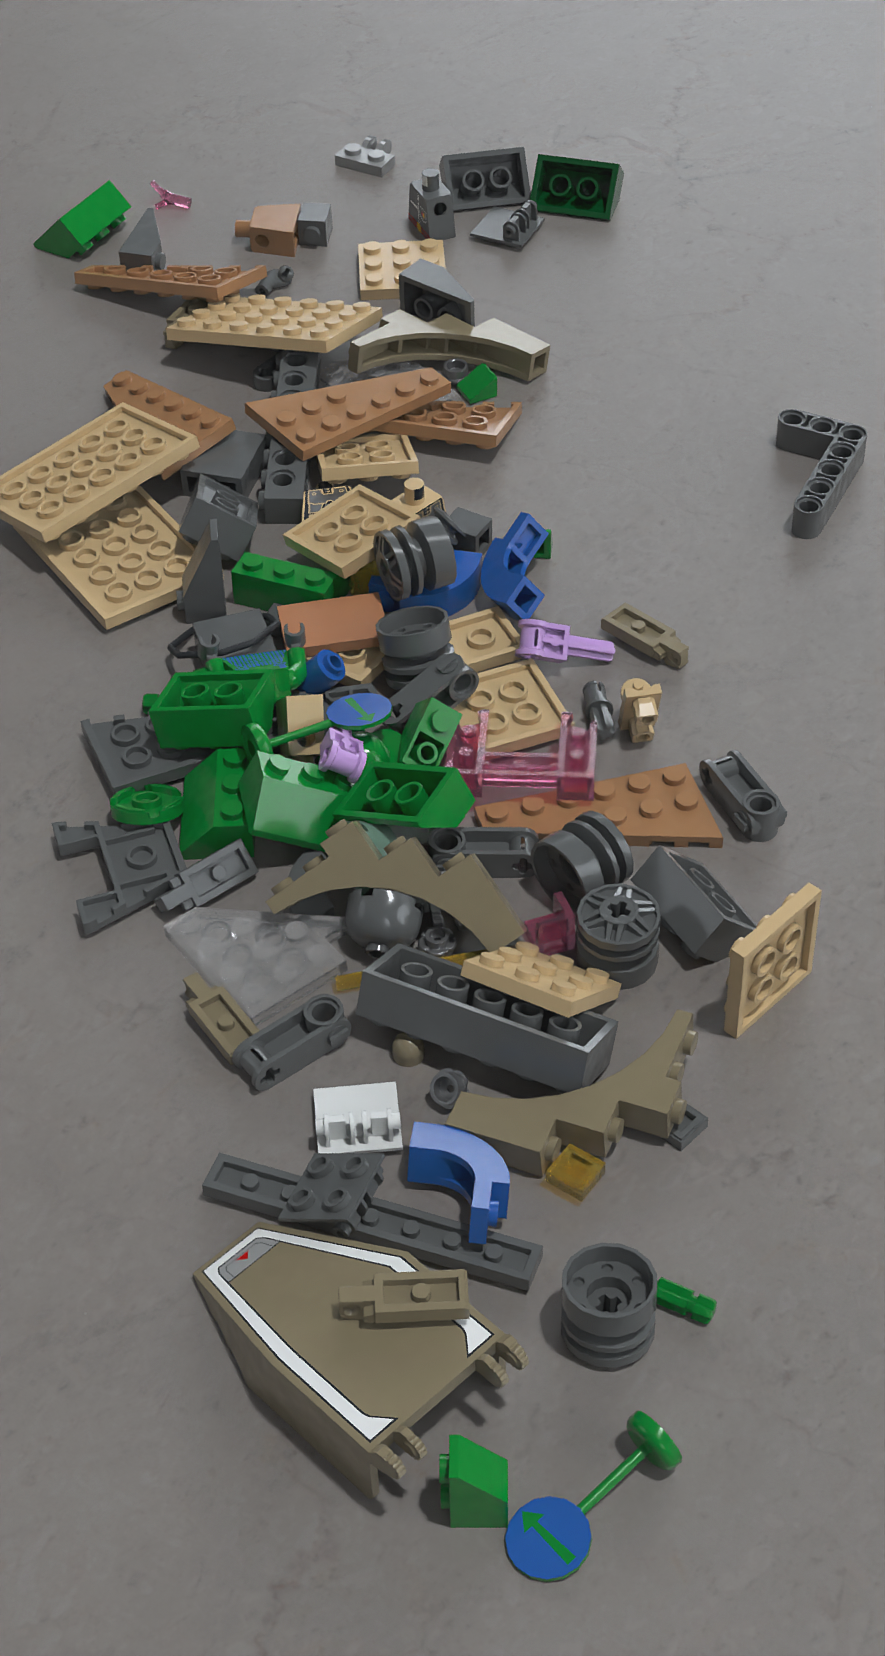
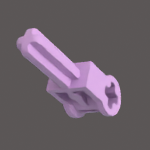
M521 619L518 621L521 633L519 648L515 650L516 657L562 663L567 661V656L610 662L615 654L614 643L569 635L570 626L536 619Z
M334 726L328 729L320 744L318 768L323 772L331 770L347 777L348 782L354 784L361 776L367 760L363 741L352 737V730L340 729Z

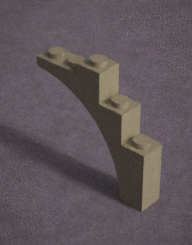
M399 309L382 317L378 329L350 342L348 370L358 374L377 366L413 360L447 361L458 358L465 360L469 364L480 365L485 363L489 368L530 381L547 371L550 344L496 318H491L474 327L447 313L430 322H426Z
M345 819L329 828L325 832L329 838L320 843L329 857L325 859L320 854L302 867L306 872L295 881L290 876L271 889L274 896L265 901L271 911L277 914L308 897L329 890L352 887L391 889L419 897L445 910L471 930L489 952L498 950L499 947H505L528 931L475 853L467 857L462 852L458 853L442 865L446 872L441 874L417 837H412L406 841L403 835L383 848L387 853L383 857L359 821H352L347 824Z
M677 1009L663 1034L643 1055L621 1071L591 1086L560 1095L528 1099L493 1098L461 1091L445 1122V1126L463 1130L482 1139L501 1155L508 1167L543 1177L549 1162L554 1163L557 1160L561 1145L606 1157L612 1142L617 1144L620 1141L624 1126L668 1139L674 1123L680 1125L683 1121L687 1107V1101L682 1099L681 1081L685 1070L683 1061L686 1054L692 1056L698 1042V1032L693 1031V1013Z

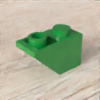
M433 697L417 702L401 734L399 762L403 764L439 766L463 714Z
M449 1435V1454H440L439 1482L441 1484V1509H450L451 1528H508V1460L461 1435Z

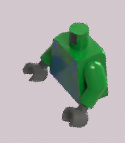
M300 623V632L295 634L288 631V624H285L284 639L286 646L290 648L288 651L285 649L217 658L220 644L218 635L212 634L211 645L205 644L202 641V637L199 636L197 655L202 660L207 661L205 666L208 671L274 669V704L286 696H291V690H296L307 678L305 649L301 648L306 643L303 623Z

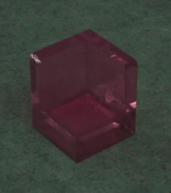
M562 891L553 894L552 914L524 921V925L528 930L525 934L529 942L538 946L540 953L548 956L575 948L576 916Z

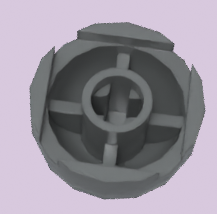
M373 888L372 896H361L362 889L349 893L345 911V926L348 935L357 945L366 949L365 953L367 955L380 958L398 943L409 947L415 941L424 913V906L422 904L418 908L415 907V898L397 891Z

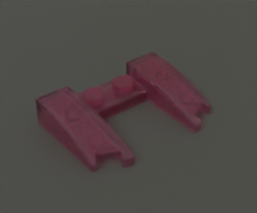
M483 709L478 711L480 723L464 725L462 728L458 724L448 745L445 767H455L458 769L474 797L482 798L483 786L499 788L532 787L536 789L557 788V800L594 801L597 721L595 720L590 723L589 730L585 731L583 728L570 726L573 721V713L562 711L558 753L487 752L489 709Z

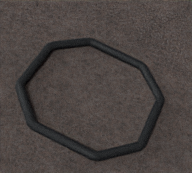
M262 613L263 618L272 624L251 640L219 649L217 657L257 645L279 627L280 621L270 613ZM193 626L172 641L167 647L168 651L178 659L199 658L197 651L180 652L176 648L194 634Z

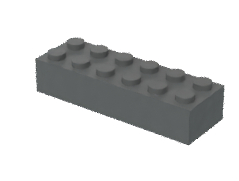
M400 943L392 947L362 972L356 1015L369 1019L375 1025L389 1026L405 1032L410 1038L430 1041L442 1046L448 1052L462 1053L478 1059L486 1066L500 1067L516 1073L521 1079L541 1082L554 1087L561 1094L590 1086L610 1064L619 1022L588 1010L569 1018L460 976L462 965Z

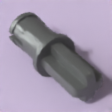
M590 681L584 685L582 690L587 704L585 714L592 722L597 738L605 740L607 737H613L615 734L611 717L614 711L613 706L606 697L604 684L599 682L597 687V681Z

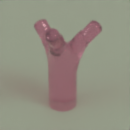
M154 180L151 181L150 185L163 198L162 201L155 204L156 209L167 205L188 209L191 207L192 198L169 192L160 187Z

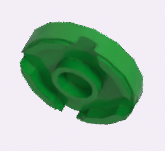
M163 784L144 785L145 790L135 792L132 786L116 792L110 798L111 816L116 821L125 824L151 825L163 823L179 817L184 812V799L181 796V791L175 787Z

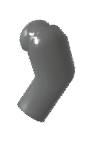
M283 265L279 269L268 271L267 277L261 279L255 288L257 295H265L267 297L272 289L288 286L294 276L293 269Z

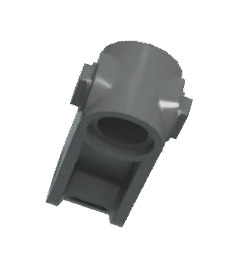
M449 652L439 656L433 664L389 699L395 717L390 716L382 724L402 734L403 726H406L415 704L430 697L454 709L476 691L479 684L478 674L456 653Z
M734 749L729 751L725 757L713 761L710 759L702 760L699 764V772L703 784L747 839L756 842L769 841L774 838L778 832V827L782 826L785 822L787 811L782 806L778 796L773 793L742 754Z
M525 827L436 828L428 837V855L440 872L446 871L442 866L445 862L462 852L465 857L475 853L491 878H527L535 875L531 864V850L539 842V837L534 830ZM521 838L525 839V847H521ZM524 858V867L520 865V859Z
M320 994L310 998L303 1005L245 1039L235 1049L232 1055V1062L238 1069H244L252 1077V1084L257 1090L265 1091L292 1076L331 1050L340 1047L347 1037L350 1036L352 1025L344 1016V1008L340 999L333 995Z

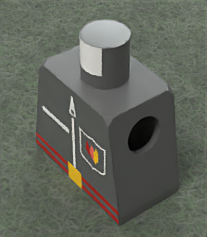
M427 168L422 171V179L410 183L408 217L426 239L446 240L456 237L452 195L439 180V171L434 168Z

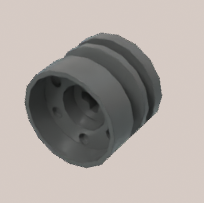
M430 515L408 523L406 530L398 525L391 528L390 531L385 529L375 533L373 548L376 565L387 592L394 600L401 601L410 595H419L422 593L423 587L432 591L455 583L457 567L454 550L443 524L437 517Z
M414 606L400 609L387 614L375 625L380 652L385 654L382 661L386 682L392 689L401 690L433 664L439 656L449 652L455 653L453 645L449 643L452 635L446 610L440 607Z
M594 811L583 812L575 820L566 823L562 830L555 831L537 842L531 850V864L542 889L553 902L562 909L572 913L577 912L581 899L591 890L603 885L624 883L633 873L634 861L632 853L623 834L612 821L601 813Z
M622 883L603 885L591 890L584 896L577 909V966L585 970L587 968H596L609 973V979L622 983L620 990L632 989L645 983L655 973L659 958L658 938L660 935L661 914L655 899L637 886Z
M598 1243L584 1247L570 1257L562 1273L561 1336L567 1349L580 1360L597 1367H620L635 1362L647 1353L655 1335V1310L657 1302V1273L651 1261L638 1250L620 1243Z

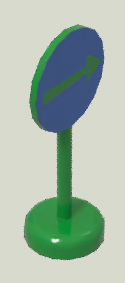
M356 693L347 695L334 701L328 707L326 712L327 720L271 739L268 738L261 725L252 722L242 726L241 729L244 750L249 762H251L257 751L273 754V747L334 726L345 730H363L375 727L385 722L391 716L392 704L389 699L379 694Z
M635 1411L629 1417L626 1428L637 1449L578 1505L564 1498L547 1496L533 1499L518 1509L509 1521L505 1536L508 1556L518 1571L530 1579L550 1582L565 1579L579 1570L589 1556L592 1543L590 1524L585 1514L645 1457L662 1470H673L682 1462L679 1449L656 1421L642 1411Z

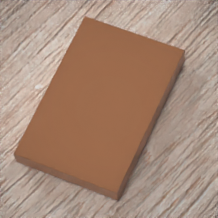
M379 592L277 606L278 620L280 621L284 647L287 651L290 648L285 644L284 626L288 624V631L295 634L301 630L300 623H303L305 627L306 643L301 648L305 649L306 657L315 656L324 649L337 653L379 647L375 625L385 616Z

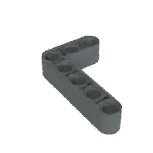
M786 409L779 413L776 445L784 451L820 460L794 502L792 533L796 537L813 539L821 534L864 462L867 431L864 427L797 409Z

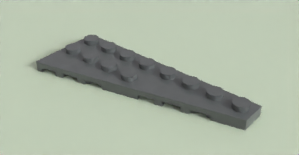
M372 683L331 688L330 691H325V694H323L324 720H327L326 712L328 707L334 701L344 696L356 693H379ZM304 691L294 693V696L313 694H308ZM276 704L273 705V732L268 735L269 739L279 736ZM149 712L148 717L125 720L123 714L113 716L114 721L91 724L90 719L81 721L82 732L113 795L131 786L137 792L144 790V785L163 784L183 778L217 750L210 749L209 747H190L184 750L160 748ZM305 737L297 739L298 742L306 740ZM228 746V747H221V748H218V749L241 748V747H239V746ZM280 746L273 747L272 749L280 748Z

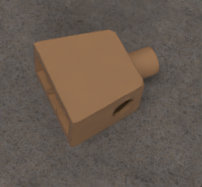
M301 204L257 206L254 208L251 220H236L235 236L250 237V245L253 252L295 257L299 243L297 220L301 211Z

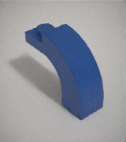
M524 512L519 514L503 539L494 538L487 550L481 568V585L485 594L509 617L517 621L530 619L545 596L525 576V572L530 561L549 534L529 513Z
M454 550L457 576L453 584L432 591L423 587L421 594L416 596L410 595L404 600L396 601L387 592L381 577L371 575L368 583L369 593L379 592L384 612H394L414 606H435L446 610L449 617L464 609L478 594L481 586L482 553Z
M414 1122L409 1146L407 1181L441 1185L463 1195L471 1206L468 1243L486 1244L488 1226L497 1227L498 1218L507 1219L510 1175L505 1161L492 1146L473 1134L445 1125Z

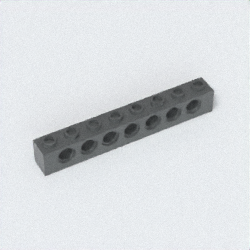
M283 349L282 353H276V371H274L273 379L274 390L271 392V398L319 389L320 353ZM266 432V447L269 449H264V469L267 470L261 471V488L265 489V491H259V510H265L266 524H299L302 522L304 492L308 490L311 458L302 461L271 434Z

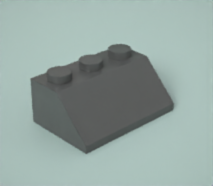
M524 147L443 155L439 164L441 182L451 192L454 212L494 206L517 205L530 200L531 192Z
M661 845L655 849L630 879L635 886L646 891L655 899L660 909L661 924L668 931L677 934L682 939L680 946L694 959L698 960L700 957L718 962L729 957V951L734 942L740 937L745 938L757 926L755 921L703 863Z

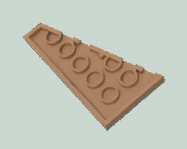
M91 265L74 272L75 284L87 285L88 289L109 287L112 292L134 290V294L138 295L155 292L158 293L159 297L181 295L184 300H193L200 297L206 298V302L213 303L223 301V297L226 295L240 293V289L267 277L266 265H256L255 268L249 271H241V265H230L229 267L213 270L212 265H168L167 269L155 271L153 265H143L126 270L125 265Z
M432 367L247 402L245 403V414L299 459L305 461L451 393V382Z
M128 370L117 373L111 381L103 386L114 407L124 402L197 436L200 448L191 452L186 459L177 461L164 469L163 473L160 474L163 481L180 470L183 465L194 460L236 430L232 418Z
M432 401L365 433L379 431L416 436V439L421 441L438 439L445 440L450 445L467 443L474 444L480 449H491L498 446L522 414V402H511V408L494 407V402H483L480 405L466 407V404L462 401Z
M686 763L474 807L475 820L478 827H525L534 830L538 834L539 839H543L555 831L562 830L566 823L575 820L583 812L594 811L601 813L612 821L623 834L629 846L649 847L653 841L674 842V847H688L689 842L709 843V848L723 847V836ZM521 838V844H525L524 838Z

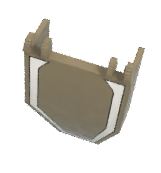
M258 1222L193 1273V1278L214 1320L217 1321L225 1337V1342L241 1369L247 1386L369 1499H373L380 1492L378 1469L396 1480L400 1479L407 1471L402 1460L393 1453L389 1446L395 1442L411 1457L417 1459V1461L427 1455V1448L421 1439L409 1428L475 1370L495 1387L502 1388L509 1382L506 1373V1362L519 1371L528 1365L529 1358L526 1355L527 1353L518 1344L517 1340L512 1335L505 1334L470 1303V1319L396 1323L364 1322V1319H340L339 1287L363 1286V1281L374 1279V1273L430 1270L408 1251Z

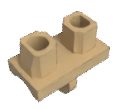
M640 678L627 680L621 688L622 703L618 724L620 730L629 729L632 743L653 740V726H655L658 719V710L662 696L660 684L650 686L649 683Z

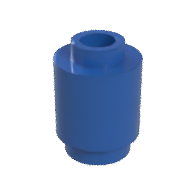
M324 649L318 652L306 662L307 678L297 689L299 692L305 691L313 695L324 694L325 691H328L344 678L346 671L342 658L331 650Z

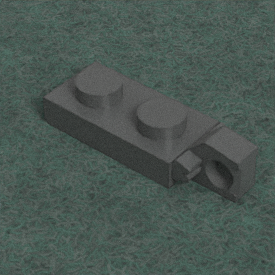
M240 838L175 874L174 878L167 881L171 890L155 898L154 902L160 913L169 911L179 904L183 911H187L190 908L199 907L259 871Z

